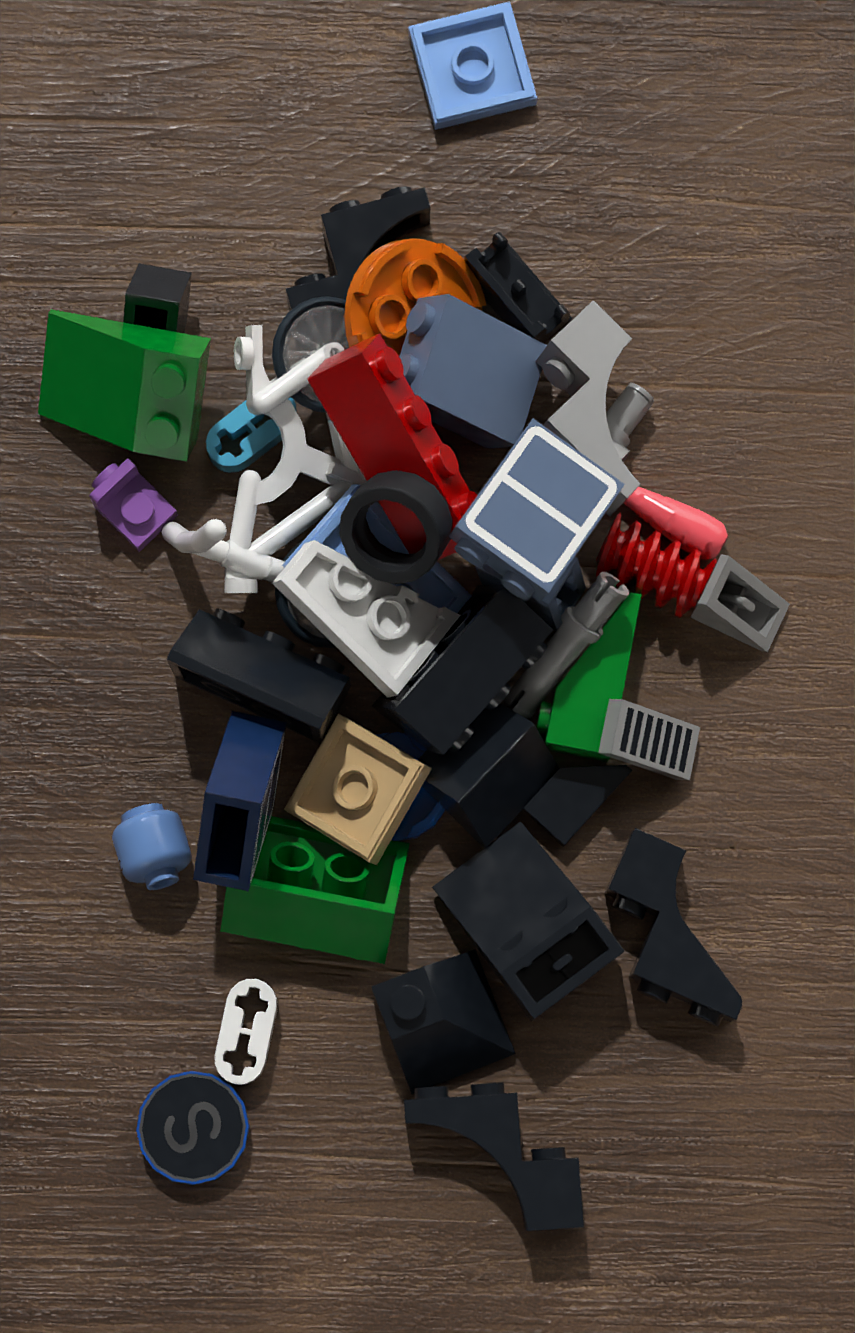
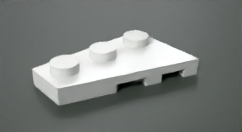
M316 540L305 543L272 582L387 698L397 696L460 616L446 607L438 608L418 598V593L403 585L395 586L391 583L375 580L359 570L349 557Z

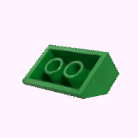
M271 816L249 891L226 887L220 931L247 938H256L296 946L302 949L317 950L357 960L385 964L410 843L391 840L380 861L375 865L304 822Z

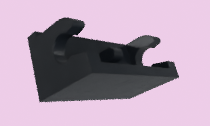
M497 232L492 238L493 242L483 252L475 248L465 256L464 260L479 281L486 302L504 323L545 343L570 323L573 318L566 307L557 301L509 245L506 237L501 232Z

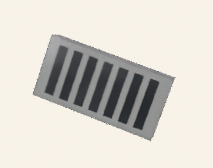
M609 699L598 753L676 780H690L700 727L623 699Z

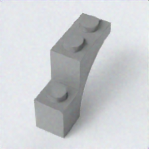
M593 300L551 339L536 362L543 368L546 378L552 385L558 389L565 390L571 396L543 426L625 484L605 512L610 517L641 485L620 458L611 438L606 416V390L609 376L617 357L632 338Z

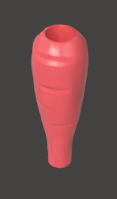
M638 487L623 503L671 542L675 539L680 541L681 549L690 554L694 549L701 552L700 560L716 558L728 538L724 524L716 518L694 507L647 489Z

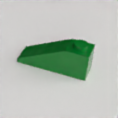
M631 592L603 627V635L596 643L589 645L558 685L552 703L541 702L536 728L541 735H546L545 744L549 751L602 762H608L610 757L598 752L609 699H622L642 594Z

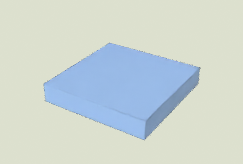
M510 2L408 26V34L435 130L537 105V95Z

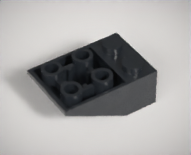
M521 822L432 887L531 1022L625 952L592 906Z

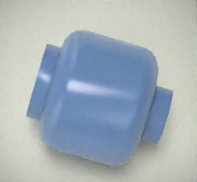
M151 803L135 807L122 814L120 817L122 823L115 828L112 840L124 877L130 882L146 883L148 890H158L179 881L178 873L185 869L192 859L187 836L178 813L164 810L162 804Z

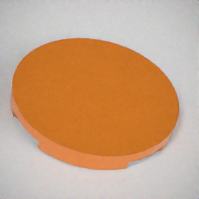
M413 238L387 243L373 251L362 262L350 283L344 313L345 331L349 348L380 333L387 347H391L400 356L408 331L406 328L407 318L412 308L416 305L418 298L450 294L482 311V306H486L482 287L465 260L456 251L443 243Z

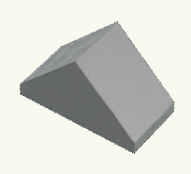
M721 554L690 618L758 650L768 652L790 604L733 558Z

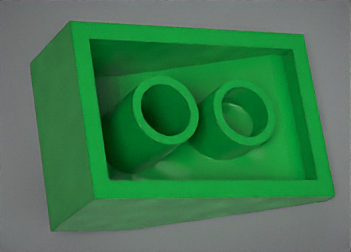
M51 309L48 312L38 414L132 452L187 462L198 440L211 338Z

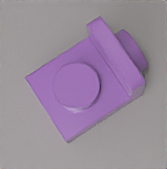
M129 459L125 460L119 467L115 463L109 465L92 483V487L95 490L91 492L89 497L94 507L139 552L162 531L166 523L172 522L178 516L176 509L138 472L137 467Z

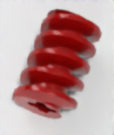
M618 513L596 558V579L601 572L610 574L613 570H616V578L620 580L616 585L617 589L623 584L627 586L635 579L637 580L636 593L642 594L641 599L654 588L657 590L655 607L661 609L672 598H675V616L678 618L683 617L692 607L696 606L718 559H713L704 569L699 568L701 557L699 550L694 549L682 560L680 559V541L675 539L663 551L660 549L661 532L655 530L645 541L640 540L641 523L635 521L623 532L620 530L621 513Z

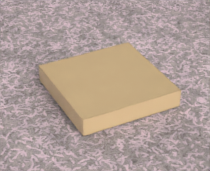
M338 714L284 810L369 863L377 865L432 768L350 719Z

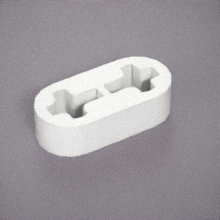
M245 979L238 982L230 990L215 1051V1066L218 1073L226 1081L236 1085L251 1083L262 1074L266 1065L276 1019V995L267 983L258 979ZM251 989H259L260 999L268 1002V1008L266 1012L260 1011L255 1014L252 1030L242 1028L245 1010L237 1006L238 997H248ZM241 1034L249 1035L248 1054L256 1057V1064L254 1068L245 1067L242 1076H236L233 1074V1065L225 1062V1055L227 1051H237Z

